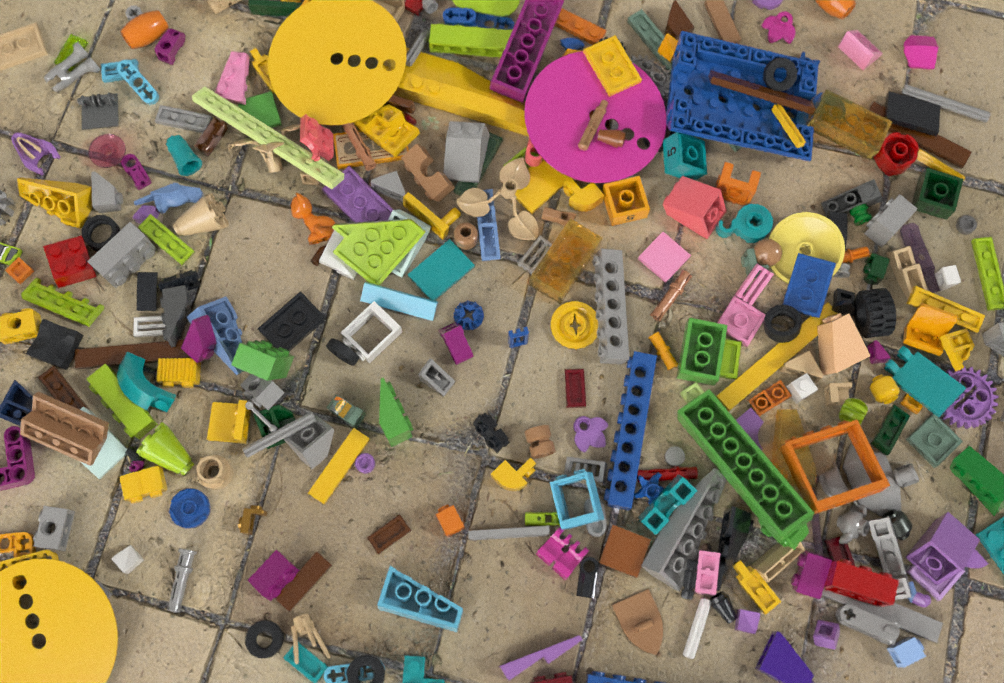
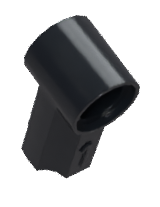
M585 557L580 561L576 596L594 598L599 568L595 558ZM587 560L594 563V569L591 572L584 570L583 565Z

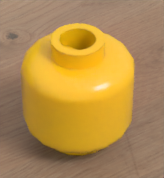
M881 374L872 379L873 382L869 389L877 402L890 404L898 398L900 389L891 376H883Z

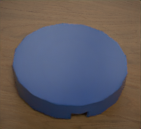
M191 488L184 489L172 498L169 514L176 525L186 529L196 528L207 520L211 504L208 497L202 491Z

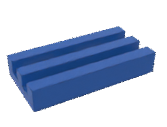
M523 327L522 332L518 328L514 334L512 330L508 331L509 348L528 343V327Z

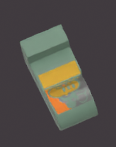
M335 395L326 407L337 415L338 418L355 429L358 428L366 416L364 410L352 405L338 395Z

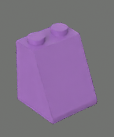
M946 512L932 523L905 558L913 565H917V569L938 586L964 570L980 539L952 514ZM932 545L933 548L930 551L929 555L920 564L919 560L925 555V553L928 551V548Z

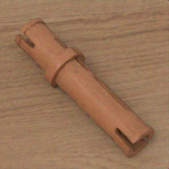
M354 123L344 124L342 127L354 146L357 157L361 159L367 171L373 170L377 164L370 154L369 147H366Z
M682 270L675 282L670 284L669 290L650 314L653 319L660 322L679 294L682 295L684 287L692 278L689 272Z

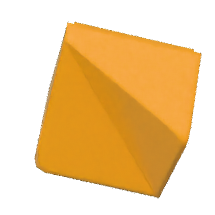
M666 34L658 48V53L671 62L678 40Z

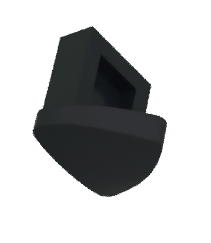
M837 288L834 291L832 311L853 316L856 309L854 303L855 293Z

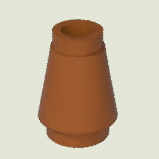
M600 129L597 140L615 148H623L626 133L622 132V130Z

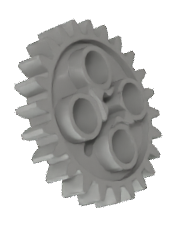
M640 54L638 58L632 55L631 62L641 68L652 79L662 99L664 100V98L668 97L671 78L669 74L671 71L665 70L666 65L661 66V61L654 62V57L649 60L647 55L645 58H642Z

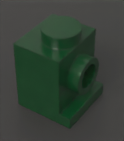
M871 253L865 259L866 264L863 268L865 275L863 280L867 284L878 285L884 279L890 259Z

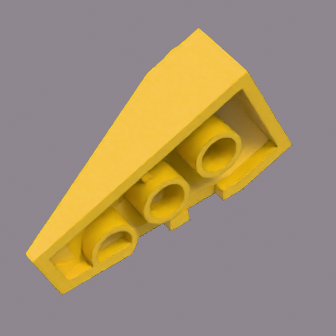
M17 178L20 197L36 207L41 206L46 209L49 215L59 217L61 219L60 222L65 225L77 228L83 227L93 207L91 186L71 182Z

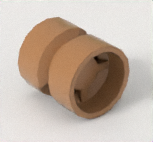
M549 425L533 427L524 432L527 443L531 444L529 451L532 459L543 458L556 453L554 442L550 440L552 435Z

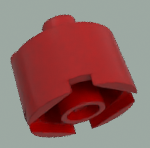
M899 132L892 133L878 147L874 154V159L879 169L885 175H900L906 172L917 159L919 146L916 140L908 134L905 136Z

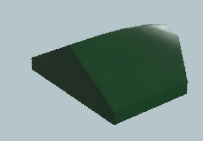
M280 404L272 406L269 410L265 408L259 411L272 425L277 427V430L295 421L293 412ZM253 413L262 438L272 433L269 427ZM282 439L270 445L269 447H267V449L281 445L286 442L284 441V439Z

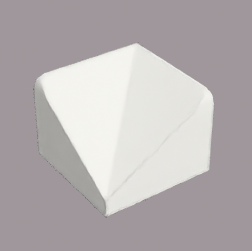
M956 265L942 267L935 273L940 291L961 282Z
M132 545L111 558L125 574H129L144 560Z

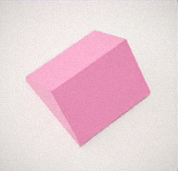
M858 30L847 31L838 46L863 71L883 54Z

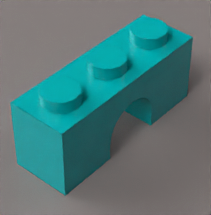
M678 474L638 518L657 535L670 521L669 516L678 506L685 505L697 490L684 477Z

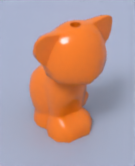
M296 193V196L291 201V213L294 218L304 219L305 225L311 232L308 236L309 245L330 240L334 231L332 226L336 224L335 221L328 216L313 215L312 204L309 199Z

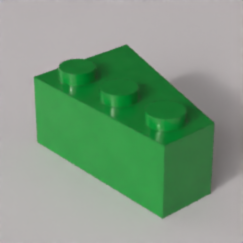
M968 446L952 460L950 469L988 511L995 516L1004 508V474L971 446Z

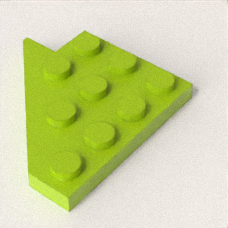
M412 219L334 224L332 228L343 236L344 239L334 249L333 253L369 283L380 285L426 231Z

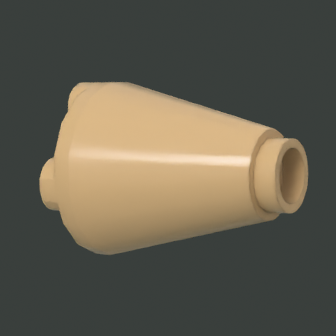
M208 193L178 217L176 222L173 223V228L179 236H187L220 230L228 227L229 223L223 213L225 212L223 203L221 201L217 202L214 195Z

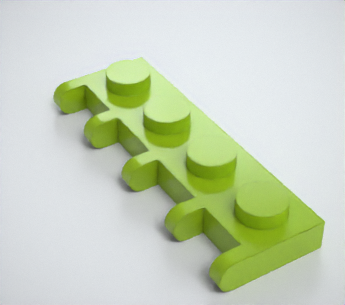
M35 278L21 293L22 299L88 327L104 310V305L101 304L96 308L88 305L89 299L83 298L82 301L71 298L73 293L67 291L65 294L55 291L56 285L50 284L48 287L40 285L41 279Z

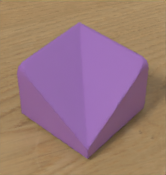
M142 205L132 218L136 223L141 224L150 214L157 219L160 212L155 206Z
M738 609L735 630L756 634L760 613Z
M818 620L813 635L814 644L835 650L840 635L839 624Z

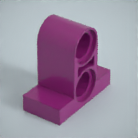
M453 322L438 330L456 365L474 357L460 324Z

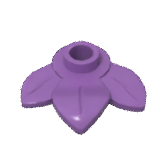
M586 416L578 417L574 422V430L576 432L574 441L578 449L585 453L590 445L596 448L605 447L606 441L602 431L609 426L608 423L600 417L592 419ZM580 424H586L587 428L581 429Z

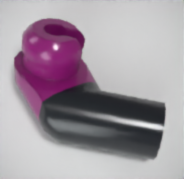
M133 446L125 452L132 460L131 466H129L131 473L143 470L145 459L136 453L137 450Z

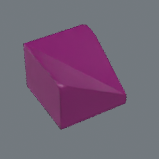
M874 340L867 346L871 364L885 363L891 359L877 340Z

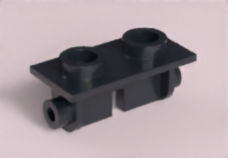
M190 270L181 273L179 278L176 275L162 278V281H159L158 287L161 292L162 289L183 285L186 286L187 290L201 287V284L198 280L197 271Z
M484 413L476 418L473 423L476 431L485 438L488 446L497 454L503 447L510 444L508 441L509 437L501 428L494 431L498 424L490 414Z

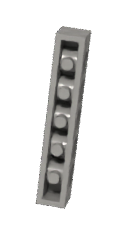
M601 248L594 254L592 260L593 266H595L593 280L596 284L598 356L600 357V363L623 364L629 360L622 250Z

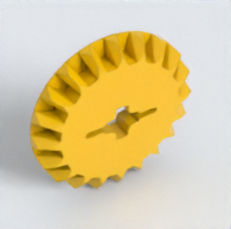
M571 301L562 304L555 310L551 318L550 327L552 335L561 346L577 350L591 345L597 338L598 320L596 319V312L592 307L583 302ZM574 316L576 323L580 325L577 328L576 335L574 328L570 327L574 322Z

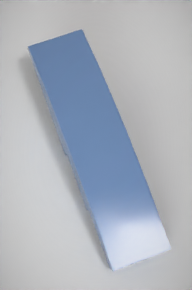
M493 189L483 190L487 194V200H489L493 196ZM494 200L488 203L490 208L488 214L477 217L482 261L500 260Z

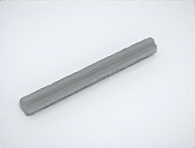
M905 85L902 89V95L940 105V108L982 122H987L990 118V112L910 85Z

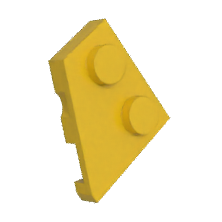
M967 328L939 337L955 372L964 368L962 363L968 360L970 351L975 346Z

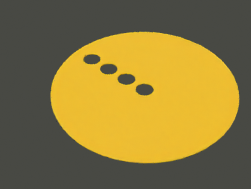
M312 0L291 13L276 32L268 56L270 82L283 105L300 118L306 114L310 118H314L321 125L353 123L376 112L397 90L406 67L405 39L394 17L384 7L372 0ZM335 53L343 55V61L338 65H334L330 61L331 56ZM352 55H358L361 58L360 64L356 67H351L348 64V59ZM370 57L378 59V65L374 69H369L365 65L366 60ZM388 59L396 62V67L392 71H386L383 68V63Z
M54 559L22 561L0 571V683H106L112 672L117 655L118 630L113 608L99 584L76 566ZM18 574L24 575L27 580L26 586L21 590L13 586V579ZM23 594H29L33 598V605L29 609H23L19 604V599ZM31 613L36 614L40 619V623L35 629L28 628L25 622L26 617ZM37 633L43 634L46 638V644L41 649L35 648L32 644V638Z

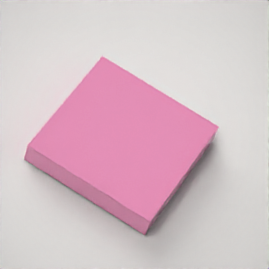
M662 232L638 257V260L666 283L691 255L667 234Z
M733 296L717 323L728 325L726 335L748 347L763 323L766 314L738 297Z

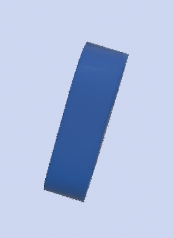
M447 8L443 12V21L446 25L472 27L476 24V12L469 8Z

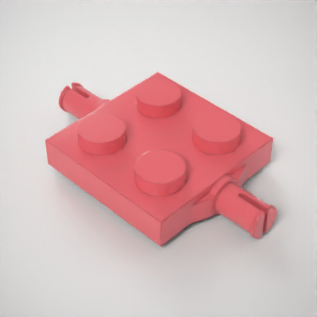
M305 114L301 117L300 142L312 151V160L319 161L320 156H322L327 161H330L333 158V133L328 128L321 126L314 118H310Z

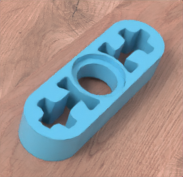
M129 60L120 61L117 65L119 74L146 104H156L159 100L158 92ZM124 66L129 67V70L133 73L131 76L124 71ZM137 78L143 80L140 87H135L133 84ZM145 89L152 94V99L148 98L145 94Z
M350 663L328 667L324 672L325 682L348 683L347 680L343 681L344 676L337 677L336 682H333V679L328 676L332 673L333 669H335V673L343 672L342 667H345V677L347 679V669ZM361 667L359 680H372L374 673H366L367 678H364V668Z

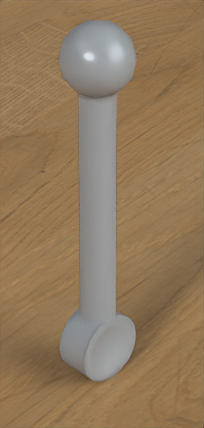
M252 401L246 402L245 407L251 409L269 427L270 432L277 430L275 425H272L253 407Z

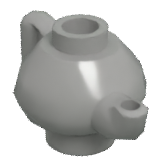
M853 504L849 512L838 517L837 527L843 533L839 539L840 544H847L852 539H857L860 535L866 536L868 534L870 525L868 520H864L867 516V508L865 506Z

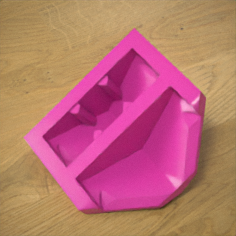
M910 35L904 42V54L908 60L909 68L934 70L938 52V44L935 38Z

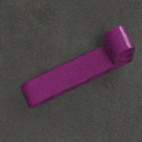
M17 426L7 428L4 433L8 467L0 468V478L3 475L5 476L4 481L0 483V491L28 485L35 478L31 441L22 435H19V438L14 440L15 435L20 433L21 429ZM22 451L21 458L17 460L18 453ZM25 471L24 476L20 479V473Z

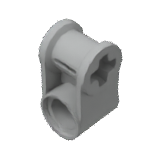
M912 463L892 470L901 488L919 482Z

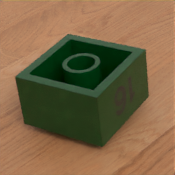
M926 168L918 178L912 204L918 208L916 211L947 220L956 211L963 179Z

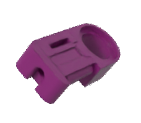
M127 154L122 158L121 164L126 173L132 178L137 190L152 184L150 177L134 154ZM129 160H135V161H136V163H135L134 166H132V167H127V166H126V164H127V162H128Z

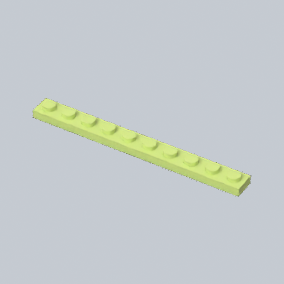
M203 87L192 95V100L258 143L284 142L283 145L275 148L272 152L327 187L333 189L344 180V173L321 159L319 161L312 160V153L207 87Z

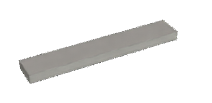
M824 589L822 592V596L843 605L850 604L881 618L896 622L900 625L901 629L934 643L938 641L943 623L896 603L891 606L876 607Z

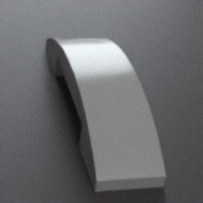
M890 517L869 520L871 533L877 546L883 571L891 574L892 578L899 580L895 600L911 598L905 565Z

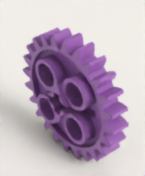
M965 366L956 372L954 368L945 371L960 384L961 380L966 383V390L944 412L943 420L949 418L950 425L957 422V428L962 427L964 424L965 429H968L971 426L976 428L979 424L983 425L986 421L992 419L991 415L996 413L993 407L998 406V403L993 400L999 398V396L993 395L992 392L996 391L997 388L990 387L993 381H986L988 375L981 377V370L974 373L973 367L968 368L966 371ZM975 385L976 389L965 398L964 402L960 403L959 406L956 409H954V406L959 401H961V399L965 397V394L969 392ZM976 394L980 395L981 401L977 399ZM964 407L969 410V415L964 412Z

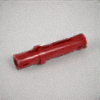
M674 466V468L638 470L637 474L638 483L639 475L649 480L657 472L661 474L659 481L673 480L678 474L685 479H698L696 466L686 468Z

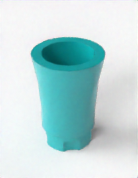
M172 135L167 139L166 146L181 176H190L200 170L202 160L193 152L181 135Z

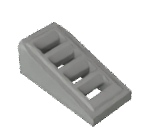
M574 457L566 458L564 475H567V477L574 475L571 471L572 464L575 462V471L580 470L581 464H584L583 469L588 472L589 465H591V472H593L595 482L605 483L606 462ZM597 467H600L599 477L595 476Z

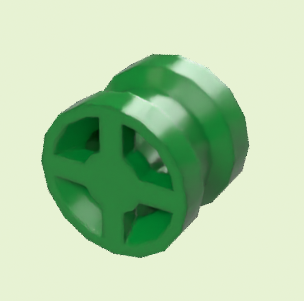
M867 204L856 206L849 211L850 215L854 217L853 222L855 226L872 220V215L867 211Z

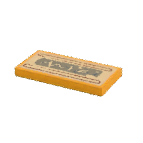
M357 130L366 147H369L370 154L376 164L402 160L401 157L409 151L407 146L395 157L373 142L361 130ZM347 133L333 134L338 169H345L348 166L351 168L364 166L361 159L357 157L356 150Z

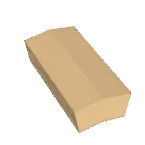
M777 542L756 560L751 567L756 569L766 582H769L802 554L805 549L801 542L795 550L789 546L783 547Z

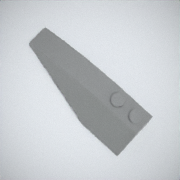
M715 468L695 486L697 492L687 503L677 507L669 518L670 521L659 533L641 565L653 577L679 592L683 586L685 570H688L686 567L687 560L698 559L700 542L702 539L705 540L707 535L705 528L708 520L712 521L714 516L713 506L718 504L727 480Z

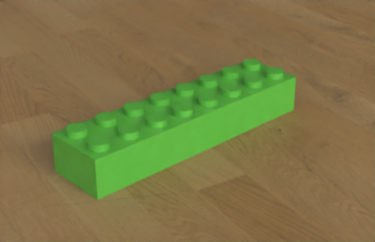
M710 389L677 411V420L778 543L812 520L814 512Z

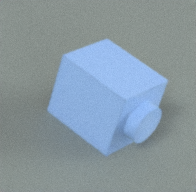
M907 637L895 643L894 646L887 648L894 663L900 668H905L926 657L923 652L924 647L922 643L915 637Z

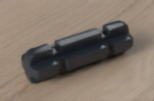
M688 559L686 563L688 570H685L683 587L685 588L682 589L681 597L692 600L694 597V591L692 590L695 589L698 561Z

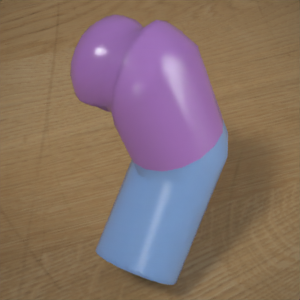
M913 581L909 582L912 596L908 598L909 602L919 607L930 605V596L917 592Z

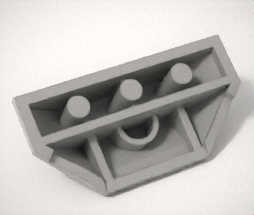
M866 437L870 444L872 439L870 437ZM851 442L842 467L851 488L855 489L872 482ZM870 444L890 486L880 493L859 499L857 502L859 505L865 506L868 510L882 517L889 510H901V493L886 455Z

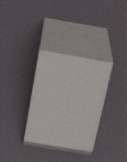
M397 171L371 180V187L374 191L403 203V196L406 193Z
M429 359L418 373L421 382L442 396L446 395L455 382L432 359Z

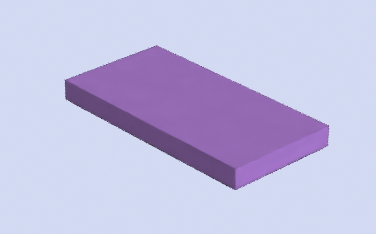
M350 166L342 171L344 173V180L333 189L327 186L322 188V191L353 223L386 221L392 213L393 209Z

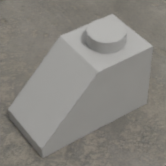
M91 172L92 206L98 213L121 211V204H123L122 194L98 173Z

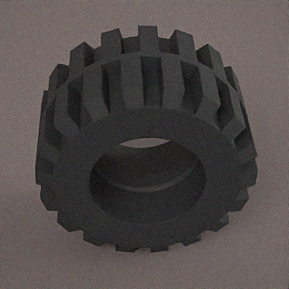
M886 288L859 291L854 302L856 307L854 317L861 335L864 338L892 335L896 326V307L890 292Z

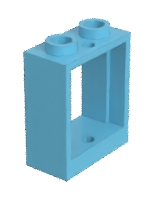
M585 469L575 471L573 476L555 477L556 481L550 482L561 530L605 519L593 472H586ZM586 480L594 512L570 519L562 486Z

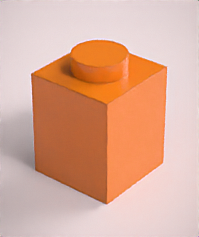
M447 504L438 509L439 513L436 514V517L447 538L465 529L454 505L449 507Z

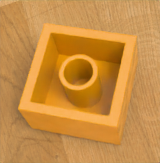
M640 176L603 185L602 193L604 194V203L611 226L648 217L650 207Z

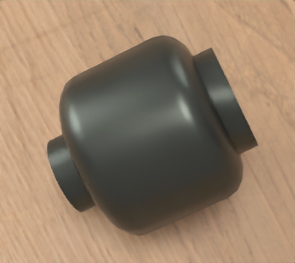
M892 509L882 516V518L890 517L897 539L904 540L910 536L912 523L903 511Z

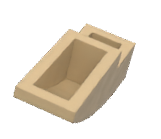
M903 246L886 252L894 275L907 299L913 286L927 290L920 264L915 263L910 246Z

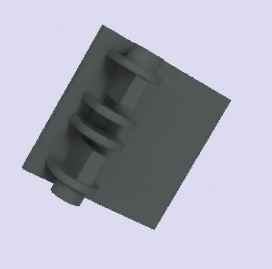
M118 93L92 94L85 97L82 95L80 98H77L82 111V130L119 126Z

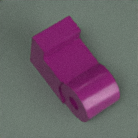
M169 28L154 48L158 60L173 65L177 52L185 43V33Z

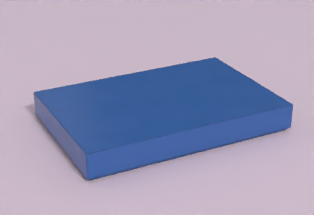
M798 253L783 304L792 306L801 314L820 318L836 263Z

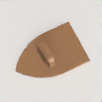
M649 589L612 605L627 638L641 650L657 655L663 638V623Z

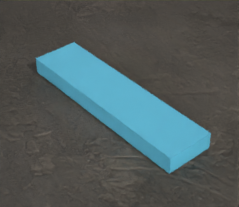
M368 282L364 283L360 300L369 304L375 301L380 307L431 321L434 320L438 304L434 300Z

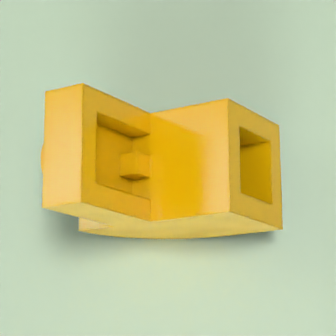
M571 177L564 179L563 191L570 197L568 205L572 209L587 212L603 203L604 194L595 183L591 182L581 189Z
M530 458L516 471L505 460L491 473V477L503 489L518 491L527 486V482L523 478L526 477L528 479L536 471L534 469L536 462Z

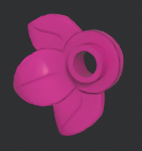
M786 11L778 13L777 16L767 17L761 26L769 30V43L777 42L783 38L785 42L790 44L796 33L792 25L793 17ZM785 17L787 22H782L781 18Z

